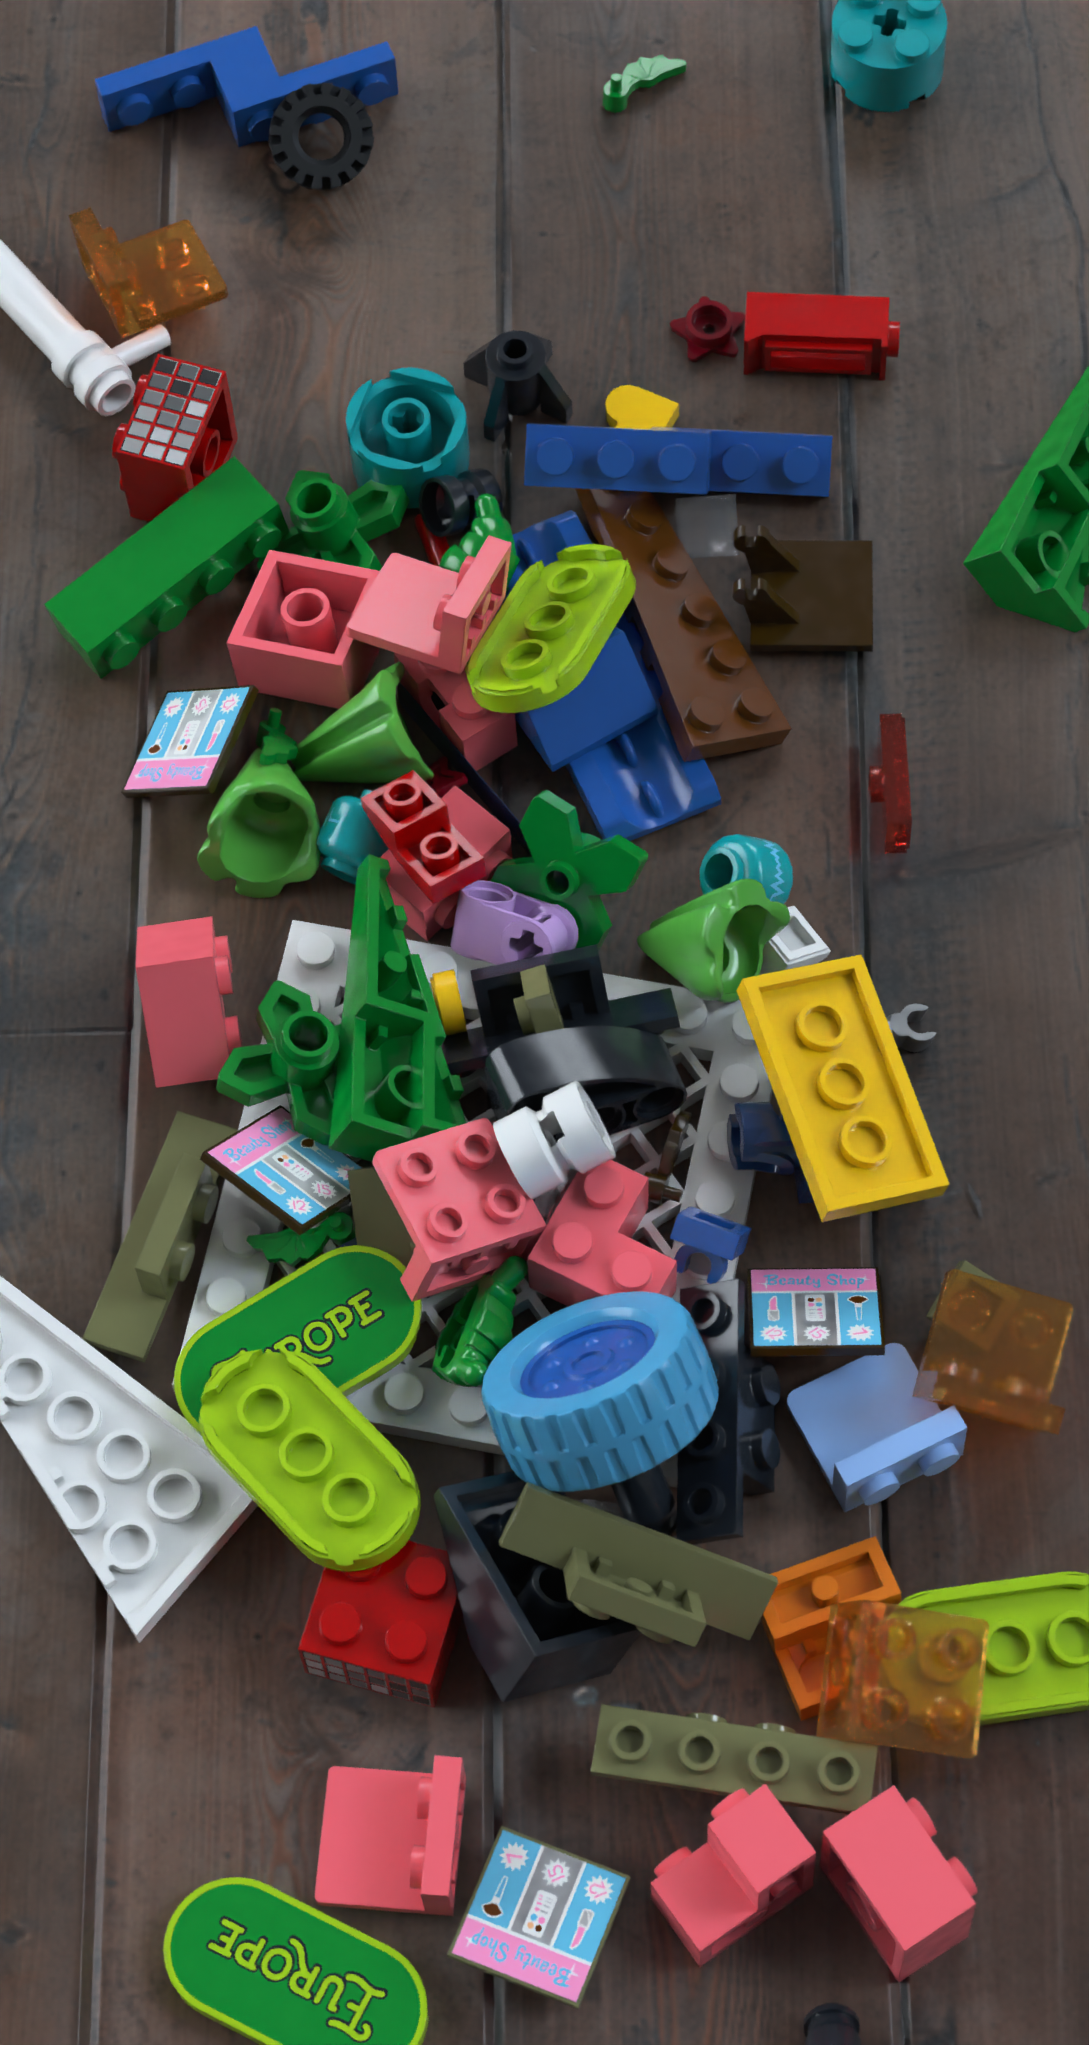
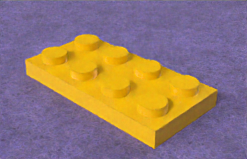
M862 954L742 978L736 991L821 1222L942 1196L950 1184Z

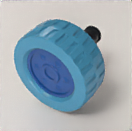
M644 1291L613 1293L591 1298L563 1308L539 1320L514 1337L501 1349L487 1368L483 1378L481 1396L496 1439L515 1474L526 1483L529 1482L550 1491L573 1492L611 1485L626 1520L676 1538L677 1511L675 1510V1499L660 1464L688 1445L707 1425L714 1413L719 1389L708 1352L689 1311L673 1298L659 1293Z

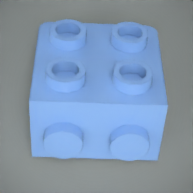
M898 1343L885 1345V1355L860 1357L792 1390L787 1397V1409L844 1513L863 1503L865 1505L876 1504L894 1494L900 1488V1485L923 1474L925 1476H932L952 1466L963 1455L967 1426L955 1405L943 1411L940 1410L907 1350Z

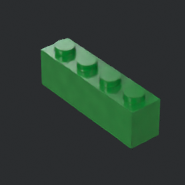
M234 456L44 605L61 635L97 676L102 679L112 670L121 669L131 663L139 653L140 648L159 633L167 632L177 627L191 608L208 595H214L224 590L231 583L237 572L255 558L264 557L268 554L269 550H274L279 545L282 537L290 531L278 502Z

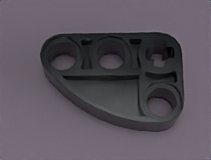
M583 1026L541 1032L500 1045L490 1053L485 1062L488 1099L497 1121L525 1106L537 1112L542 1109L543 1097L574 1081H578L591 1099L608 1135L673 1113L686 1101L688 1094L663 1037L633 1028ZM561 1132L553 1136L556 1142H558V1140L564 1137L565 1135L563 1132Z

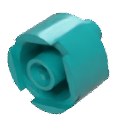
M839 0L832 16L830 71L835 83L837 79L839 84L846 90L845 96L849 100L865 109L879 112H896L909 108V101L915 100L924 94L926 99L935 92L943 76L947 35V15L941 0Z
M408 367L389 371L390 377L372 384L371 379L360 386L349 402L346 413V428L352 470L358 488L370 480L386 485H402L409 498L407 508H419L420 489L425 480L446 474L457 478L460 473L468 470L470 449L466 411L463 403L454 393V387L444 377L434 372Z

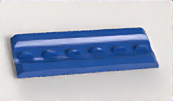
M569 510L513 534L516 554L520 558V562L508 585L510 589L506 593L504 601L524 571L537 561L542 560L544 567H546L550 563L558 561L556 553L562 551V549L576 545L592 544L574 511ZM623 613L615 627L623 630L626 634L658 707V714L565 766L602 840L619 834L625 839L632 841L721 805V796L704 758L683 761L659 703L663 690L655 671L646 670L640 654L644 643L634 623H628Z

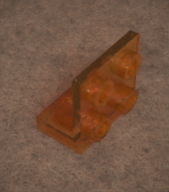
M91 207L69 215L83 269L121 338L204 308L228 297L227 286L189 220L184 219L119 243L111 226L102 229Z
M957 1269L948 1270L945 1273L912 1396L947 1407L955 1405L957 1410L1032 1432L1059 1435L1066 1408L1049 1404L1073 1314L1072 1304Z
M869 1600L830 1604L816 1736L963 1759L974 1758L977 1753L989 1632L988 1622L979 1618Z

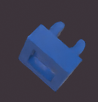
M692 1206L678 1213L670 1239L685 1244L677 1251L674 1260L677 1261V1272L682 1274L688 1269L693 1253H703L711 1262V1270L706 1283L719 1282L727 1272L728 1260L732 1261L744 1253L752 1228Z

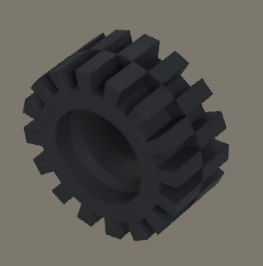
M311 83L292 91L278 105L270 123L269 147L271 148L276 165L279 166L288 179L308 189L330 190L350 182L366 166L374 144L373 123L371 116H368L365 110V105L360 99L355 98L351 91L344 87L334 86L332 83ZM327 114L335 118L341 125L344 133V142L341 150L334 157L326 160H317L308 156L302 150L298 133L301 124L309 116Z

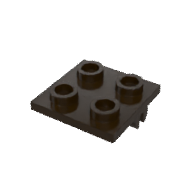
M744 525L734 530L733 546L736 550L745 553L751 570V589L745 587L744 578H740L733 583V600L738 604L744 605L750 621V651L873 652L872 541L776 540L770 534V531L762 525L758 526V534L753 537L745 534L746 527Z

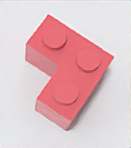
M212 916L137 927L135 968L156 1088L218 1079V1074L233 1049L242 1047L238 1016H225L222 995L233 994L231 977L233 969L228 936H215Z
M609 1160L584 1174L577 1171L547 1223L545 1230H543L528 1256L529 1288L566 1306L599 1296L633 1291L659 1293L672 1298L676 1292L677 1261L631 1239L648 1210L649 1178L613 1160Z
M766 1784L750 1795L742 1788L722 1800L711 1812L714 1820L708 1824V1842L693 1853L688 1847L675 1851L665 1858L654 1870L657 1878L650 1882L651 1900L699 1967L813 1887L816 1851Z

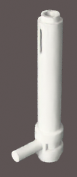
M0 239V307L52 362L51 369L67 388L74 389L75 396L87 410L97 411L103 416L114 415L121 411L133 398L136 388L132 380V372L128 366L169 346L171 338L166 328L159 324L111 349L96 332L85 330Z

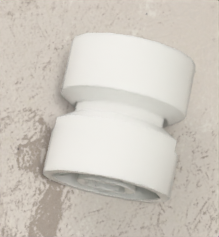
M574 1081L543 1097L542 1109L537 1112L525 1106L493 1123L500 1148L517 1181L530 1199H535L566 1183L567 1171L572 1168L584 1174L616 1157L608 1132L591 1099L578 1081ZM563 1132L565 1136L556 1142L553 1135Z

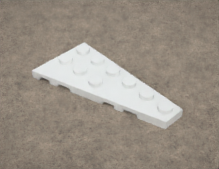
M0 1276V1422L140 1643L258 1505L216 1462L207 1449L202 1436L191 1427L183 1416Z

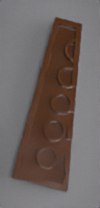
M575 488L594 537L598 540L599 544L607 545L620 551L623 560H628L635 577V593L624 614L628 623H636L644 642L640 650L646 670L655 671L663 690L659 703L683 761H692L782 744L791 731V726L652 492Z

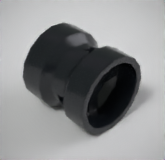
M478 468L464 471L457 478L446 474L425 480L420 489L419 510L426 528L434 536L438 537L456 535L461 533L465 527L471 530L472 522L477 518L475 501L478 496L485 493L495 496L502 514L503 497L495 476L486 469Z

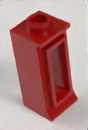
M747 292L743 375H748L764 368V371L871 375V372L879 373V380H885L887 357H898L900 321H889V297Z

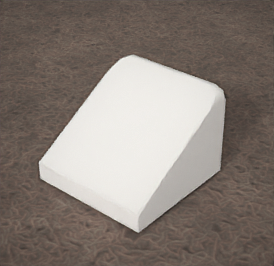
M795 906L787 907L790 913L788 925L765 943L763 948V964L759 975L816 964L827 958L830 954V949Z

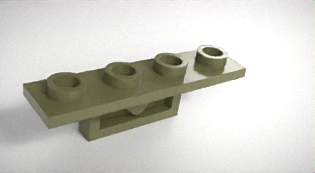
M177 1111L82 1339L89 1345L145 1363L178 1281H184L190 1271L195 1254L194 1242L202 1223L207 1224L217 1204L219 1194L217 1186L221 1175L200 1160L201 1155L207 1149L237 1132L238 1129Z
M529 1482L526 1483L499 1540L500 1546L562 1569L568 1600L573 1601V1604L583 1613L600 1620H608L613 1616L636 1625L637 1629L648 1638L665 1644L676 1640L695 1647L706 1624L750 1641L778 1584L777 1577Z
M601 1704L591 1775L729 1796L742 1788L750 1795L766 1784L780 1804L849 1815L871 1800L878 1746L797 1734L790 1727L773 1723H759L755 1727L730 1724L722 1717L707 1713H689L684 1717Z

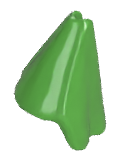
M397 662L385 670L379 671L357 695L296 745L298 748L296 759H290V761L295 766L294 773L300 781L388 784L412 770L424 781L433 778L432 770L423 762L419 752L413 745L407 724L396 705V686L405 673V667L401 662Z
M257 748L252 752L238 776L227 787L211 813L207 825L208 837L197 854V861L201 870L214 881H220L225 878L236 880L235 891L237 893L254 898H270L279 894L285 884L310 880L314 876L320 862L321 853L317 846V838L321 827L312 798L287 763L259 764L262 751L261 748Z
M741 879L693 899L656 919L650 924V930L638 936L637 944L647 956L697 997L707 1001L735 1002L740 1000L736 990L742 978L760 974L765 943L788 925L790 913L786 905L777 901H770L766 897L764 887L760 882L755 879Z

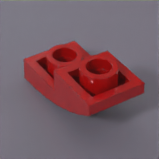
M414 770L360 798L362 808L384 843L410 878L433 904L487 875L484 857L450 823L447 804Z

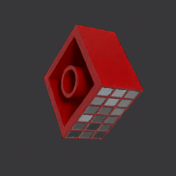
M158 354L149 375L143 374L139 378L133 397V413L128 424L121 423L119 425L112 445V456L118 460L121 473L120 490L125 492L131 517L150 522L229 460L238 435L226 371Z
M408 1540L404 1547L390 1559L368 1569L338 1571L324 1567L298 1648L305 1673L435 1708L463 1617L448 1552Z

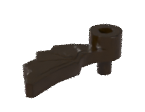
M681 1110L679 1115H676L663 1149L658 1173H645L644 1176L649 1178L648 1202L661 1205L665 1198L680 1203L683 1190L670 1187L668 1184L693 1113Z

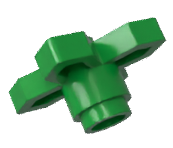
M300 470L295 474L285 498L290 507V517L294 527L289 528L290 532L282 537L274 551L380 571L382 565L366 542L399 527L409 504V498L402 485H386L372 480L347 496L343 488L334 483L330 474ZM266 556L259 558V561L257 563V567L259 570L261 569Z
M544 790L532 799L519 824L532 857L507 859L497 867L491 881L505 885L515 892L551 904H558L567 909L575 918L578 926L579 939L575 949L597 944L599 951L612 927L600 895L621 893L630 889L635 884L648 860V853L619 834L601 840L594 835L581 832L576 807L552 792Z
M274 981L259 1005L256 1015V1022L267 1044L234 1048L218 1074L216 1089L219 1093L247 1107L286 1094L294 1130L322 1145L328 1146L341 1024L334 1026L327 1017L313 1011L310 995L282 981Z

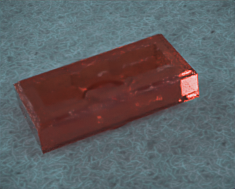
M901 713L880 714L877 741L879 765L869 766L868 769L870 803H881L885 854L907 853V849L910 848L912 814L905 717H902Z

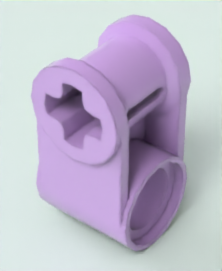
M477 880L459 890L450 944L452 950L459 955L498 965L571 950L576 947L579 937L575 918L567 909L558 904H551L515 892L505 885L492 881Z

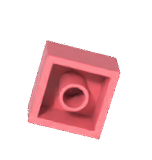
M269 550L226 643L238 686L254 685L259 690L258 693L337 709L351 700L363 689L380 648L349 638L346 635L347 623L380 571Z
M893 1785L823 1831L820 1867L897 1981L901 1982L968 1937L976 1907L972 1896L977 1894L978 1890L969 1872L959 1859L953 1856L946 1861L932 1841L931 1837L936 1835L937 1831L931 1818L919 1801L911 1798L905 1802Z

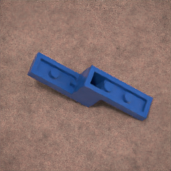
M257 26L95 79L101 113L109 132L125 126L138 125L149 118L180 108H189L201 101L217 97L238 147L257 141L269 140L270 123L278 105L292 91L307 84H321L324 82L332 83V85L340 88L344 87L351 91V94L355 98L360 99L366 106L378 104L385 98L399 94L395 57L387 41L279 77ZM314 114L305 119L300 127L311 123L324 122L332 116Z
M528 423L526 428L524 486L704 495L708 491L829 497L833 435L673 427L635 429Z

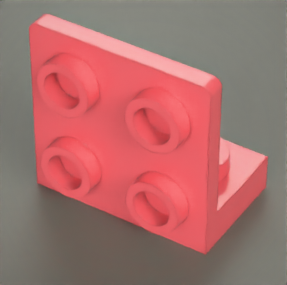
M488 535L476 557L468 555L465 558L459 573L399 553L390 554L348 621L346 635L349 638L461 674L505 599L512 543Z
M487 1118L474 1120L379 1150L375 1153L372 1160L378 1176L416 1246L400 1279L411 1302L479 1280L488 1273L492 1274L510 1256L522 1257L527 1262L528 1256L547 1226L533 1199H530L513 1174L500 1148L493 1125Z
M434 1755L433 1773L333 1766L328 1770L314 1895L318 1905L444 1916L454 1915L466 1790V1774L462 1757Z

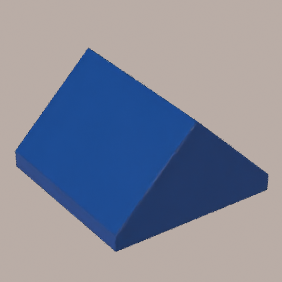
M615 627L588 674L573 691L544 707L515 713V720L550 770L554 772L657 715L658 707L625 632Z

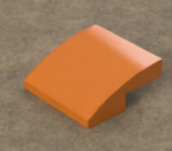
M876 1536L770 1574L777 1577L778 1584L762 1614L761 1621L800 1720L803 1721L879 1693L871 1671V1647L880 1624L902 1602L901 1591Z

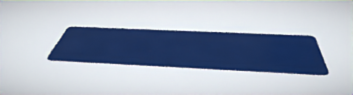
M399 682L397 688L401 706L441 753L449 758L453 767L458 772L465 774L468 778L467 783L500 822L510 829L512 836L532 857L519 827L520 821Z

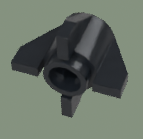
M512 330L501 333L467 357L463 363L464 377L488 387L490 395L483 423L484 438L495 442L509 421V414L516 416L525 415L534 411L539 404H541V412L568 423L573 415L572 401L547 367V362L552 356V341L526 331Z

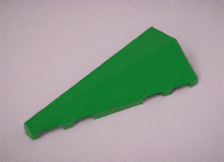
M1089 366L963 562L997 607L1072 632L1086 629L1089 624V613L1084 609L1082 610L1085 586L1089 585Z
M368 854L357 869L328 1149L372 1162L375 1153L379 1150L465 1124L466 1120L459 1102L464 1088L460 1076L450 1074L441 1047L446 1034L419 954L410 953L403 932V928L408 921L404 907L394 905L386 881V877L391 870L389 862L386 859Z

